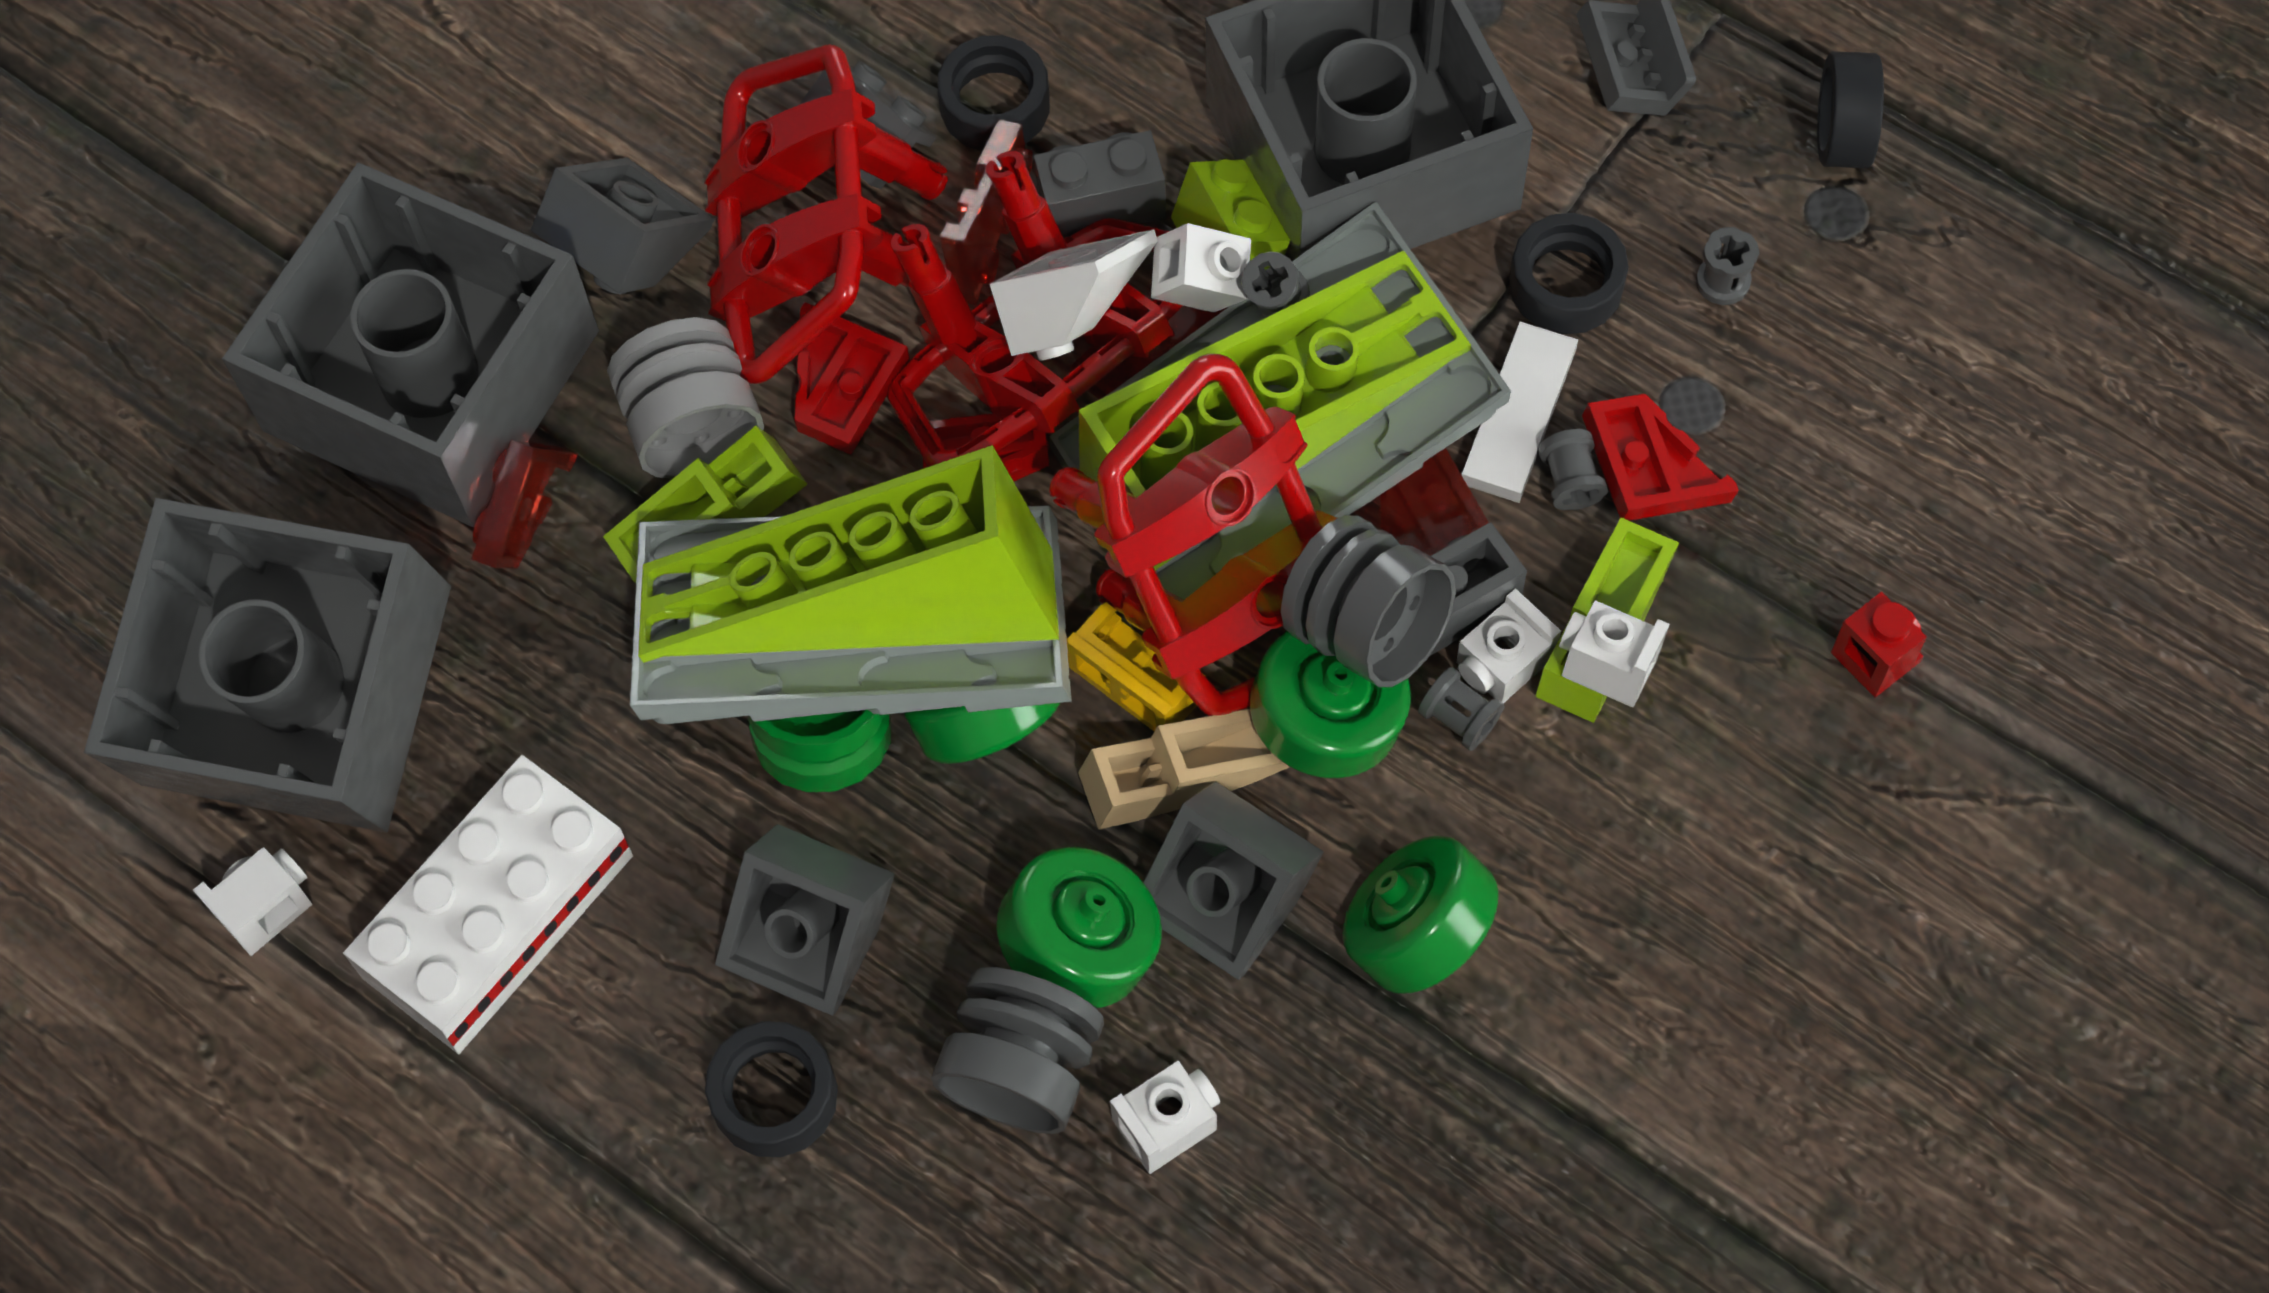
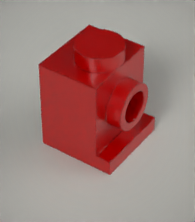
M1881 591L1844 620L1831 654L1876 698L1922 661L1924 656L1920 651L1927 636L1922 632L1919 621L1909 609L1899 603L1892 602ZM1860 645L1878 663L1876 667L1858 649Z

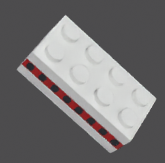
M521 755L348 946L343 954L364 981L453 1051L460 1054L633 857V854L620 827L536 764Z

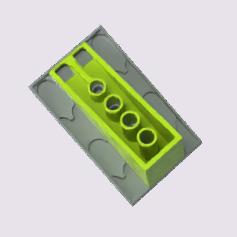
M1375 201L1292 261L1308 282L1309 297L1269 317L1264 316L1249 298L1228 307L1105 397L1079 409V415L1049 436V444L1063 468L1074 467L1097 481L1098 470L1103 459L1177 376L1196 358L1206 354H1221L1231 358L1240 367L1264 409L1279 407L1296 415L1295 420L1303 440L1308 446L1295 464L1314 510H1320L1340 518L1344 515L1352 514L1423 467V463L1490 419L1497 409L1509 402L1511 390ZM1277 277L1270 282L1272 285L1270 295L1272 297L1282 293L1280 282L1283 280L1281 277ZM1210 381L1202 388L1126 473L1124 481L1127 492L1136 497L1140 496L1173 470L1186 455L1198 452L1242 424L1217 381ZM1276 485L1253 506L1250 514L1242 522L1233 526H1227L1201 543L1155 565V571L1163 588L1185 600L1221 571L1222 567L1230 559L1243 555L1290 525L1292 522Z
M991 445L786 516L639 522L630 707L640 720L653 719L660 724H674L750 716L753 722L860 710H869L873 714L885 715L965 706L968 712L1071 702L1057 519L1049 506H1027L995 448Z

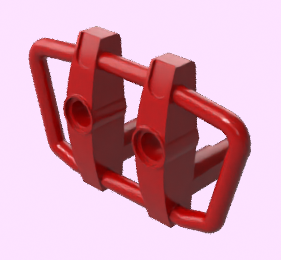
M832 44L749 67L737 75L729 86L724 99L720 159L704 180V184L707 185L708 198L705 212L717 216L719 267L707 283V286L710 287L711 308L708 311V315L726 321V326L736 351L735 353L738 354L742 365L740 377L750 384H760L775 376L851 307L859 291L862 271L896 287L900 284L909 288L908 283L910 280L897 254L891 248L890 241L893 235L872 225V223L881 219V208L861 196L860 169L886 183L894 181L918 193L927 200L937 198L945 189L948 177L943 175L948 172L943 164L913 151L911 146L904 140L866 120L875 114V103L856 92L855 82L846 54L840 47ZM826 70L831 86V95L797 105L765 121L759 120L746 129L747 105L754 92ZM835 165L837 199L805 208L770 224L759 225L742 242L741 218L790 193L802 190L810 181ZM943 264L954 275V270L950 266ZM836 272L833 289L756 358L750 318L793 297L805 295L813 286Z
M1007 151L996 156L1004 172L999 171L996 162L990 160L986 166V174L992 181L1004 207L1002 210L1003 216L1018 247V250L1011 255L1016 269L1055 250L1153 229L1155 230L1156 237L1169 232L1116 218H1105L1088 225L1064 239L1046 199L1039 196L1027 170L1025 159L1020 152ZM911 224L901 229L909 243L908 246L905 245L901 235L895 233L890 241L892 250L897 254L910 280L908 286L926 321L919 326V329L927 346L916 353L892 380L888 389V399L929 467L993 445L998 453L1032 429L1054 433L1056 426L1074 412L1079 413L1080 407L1076 402L1077 398L1130 356L1147 358L1149 357L1148 353L1166 338L1175 336L1168 320L1183 305L1157 299L1151 301L1127 283L1096 326L1082 335L1088 344L1102 347L1061 379L1029 353L1011 356L1006 337L989 328L1000 319L993 294L973 310H970L952 272L944 267L930 238V232L925 225ZM942 364L968 390L986 404L996 417L1002 419L963 446L950 450L946 448L913 395L929 375Z
M1221 354L1200 356L1193 360L1177 376L1103 459L1098 470L1097 481L1074 467H1066L1054 475L1049 488L1050 496L1057 497L1053 502L1064 509L1067 508L1076 513L1082 523L1095 529L1094 536L1098 544L1109 551L1105 555V560L1111 569L1105 571L1100 576L1096 586L1097 596L1103 597L1099 601L1102 604L1106 602L1118 612L1124 614V617L1131 625L1144 632L1142 640L1145 646L1156 653L1152 657L1155 668L1172 680L1176 679L1182 690L1208 716L1226 715L1250 707V692L1255 677L1219 692L1202 674L1200 668L1240 649L1271 629L1283 626L1280 611L1283 592L1294 563L1308 542L1326 524L1338 519L1323 511L1314 510L1295 462L1308 445L1303 440L1295 420L1296 415L1279 407L1264 409L1240 367L1231 358ZM1210 381H1217L1242 424L1198 452L1186 455L1173 470L1140 496L1136 497L1127 492L1124 481L1126 473L1202 388ZM1276 485L1292 522L1290 525L1243 555L1230 559L1222 567L1221 571L1185 600L1163 588L1155 571V565L1201 543L1227 526H1233L1242 522L1250 514L1253 506Z

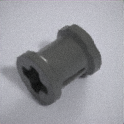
M1735 227L1720 228L1711 233L1709 241L1705 244L1703 250L1704 262L1699 266L1696 277L1697 288L1704 298L1715 304L1731 305L1741 301L1747 295L1752 280L1750 272L1759 256L1758 243L1751 234Z
M1269 251L1259 254L1250 260L1244 269L1242 277L1244 292L1266 317L1285 309L1283 306L1286 304L1289 307L1310 296L1307 280L1298 271L1291 259L1281 253ZM1281 277L1283 280L1280 282L1282 293L1272 297L1270 295L1272 292L1271 281Z
M1569 429L1555 433L1543 440L1538 447L1541 460L1549 464L1555 485L1551 497L1554 507L1559 510H1579L1592 506L1601 501L1603 496L1608 493L1605 479L1597 476L1590 453L1595 446L1592 434L1585 429Z
M1450 667L1431 686L1419 706L1418 714L1425 719L1435 717L1463 738V747L1473 751L1492 731L1505 706L1498 699H1493L1489 702L1460 681L1461 673L1455 668ZM1456 701L1471 712V716L1466 717L1452 707V702Z

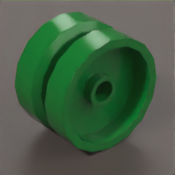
M869 710L756 722H753L751 717L747 716L750 723L749 730L752 745L762 768L781 784L804 792H835L861 782L881 764L891 744V714L879 715L873 714Z

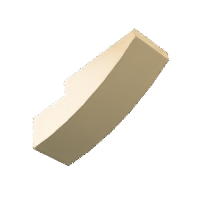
M1245 709L1225 715H1213L1159 725L1151 738L1091 749L1078 774L1098 829H1104L1178 810L1184 802L1214 782L1233 791L1287 769L1289 766L1268 750L1253 725L1250 709Z

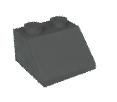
M626 157L555 168L531 231L551 246L572 254L575 263L594 276V282L598 286L615 294H625L630 291L656 286L711 229L715 219Z
M1214 782L1182 804L1144 884L1152 894L1158 907L1162 930L1239 980L1246 974L1297 904L1324 851L1227 788Z
M779 824L775 825L744 852L715 965L833 1016L838 1011L879 930L895 873Z

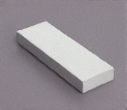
M1521 321L1519 322L1500 372V376L1511 390L1509 402L1497 409L1490 419L1480 425L1461 475V485L1520 503L1539 452L1538 447L1543 441L1575 355L1578 339Z

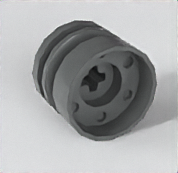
M1344 515L1326 524L1308 542L1294 563L1283 592L1280 610L1283 627L1297 640L1304 644H1311L1319 653L1325 656H1336V659L1345 668L1377 687H1393L1408 679L1427 660L1440 641L1452 614L1456 594L1454 574L1446 564L1413 546L1400 545L1392 534L1384 530H1377L1370 522L1359 516Z
M998 967L978 968L971 973L966 986L969 998L959 1004L956 1012L958 1021L971 1033H953L946 1038L931 1076L933 1086L958 1105L990 1120L1036 1133L1057 1134L1064 1131L1080 1091L1079 1081L1065 1068L1081 1069L1090 1064L1093 1054L1092 1047L1089 1044L1099 1039L1104 1026L1103 1015L1088 1001L1050 981L1023 972Z

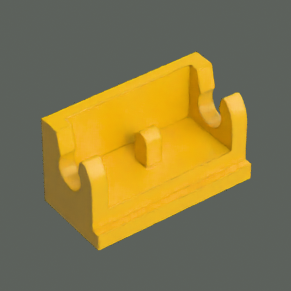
M1107 602L1102 604L1076 633L1073 632L1067 638L1069 668L1154 732L1159 725L1184 721L1197 706L1182 690L1176 679L1172 680L1155 668L1152 657L1156 653L1145 646L1142 636L1125 624L1122 618L1116 614L1117 610Z

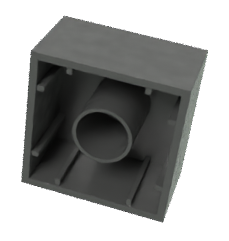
M1254 0L1205 17L1207 104L1235 160H1244L1290 238L1285 256L1290 258L1291 261L1298 258L1375 201L1410 249L1521 209L1533 127L1464 0Z
M358 162L229 347L222 360L263 432L474 527L598 334L599 329L572 254Z
M155 498L84 753L141 786L388 833L451 585L407 543Z

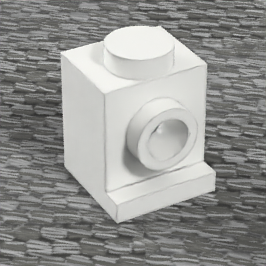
M1515 588L1506 596L1505 602L1460 641L1456 662L1459 665V672L1475 691L1481 694L1488 692L1494 699L1504 703L1545 667L1560 639L1561 630ZM1503 640L1511 649H1502L1496 644Z
M1595 600L1587 616L1574 612L1565 629L1559 647L1569 651L1562 677L1633 708L1657 662L1670 624L1657 619L1653 626Z
M263 847L252 857H244L229 867L222 878V882L212 890L204 882L193 889L206 907L250 956L313 905L299 887V884L308 877L282 848L272 856Z
M1179 1061L1173 1063L1124 1096L1120 1094L1110 1100L1112 1121L1149 1174L1217 1130V1115L1212 1108L1220 1104V1099L1214 1087L1200 1069L1188 1075ZM1170 1097H1174L1181 1102L1182 1107L1180 1111L1174 1115H1164L1156 1108Z

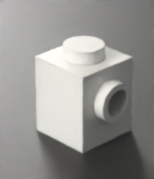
M1189 223L1157 237L1158 242L1154 246L1151 298L1210 312H1217L1248 299L1243 289L1242 277L1244 269L1250 261L1251 238Z

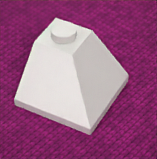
M1155 230L1051 251L990 283L1011 356L1036 351L1038 360H1046L1073 351L1072 341L1096 326L1158 242Z

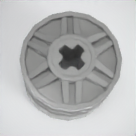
M693 317L670 320L652 326L627 340L611 357L607 373L624 417L628 418L626 425L641 467L644 471L655 477L673 479L697 458L710 464L754 426H758L762 430L764 429L763 420L749 382L740 377L742 365L738 354L735 353L729 330L716 320Z

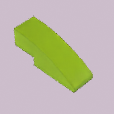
M754 426L710 464L697 458L603 537L634 583H636L639 522L765 517L804 488L807 482L776 439L758 426Z
M1620 518L1572 608L1569 621L1574 612L1587 616L1595 600L1644 621L1674 557L1679 542L1624 518ZM1564 629L1543 669L1535 697L1594 723L1607 696L1562 677L1569 651L1559 647L1565 632Z

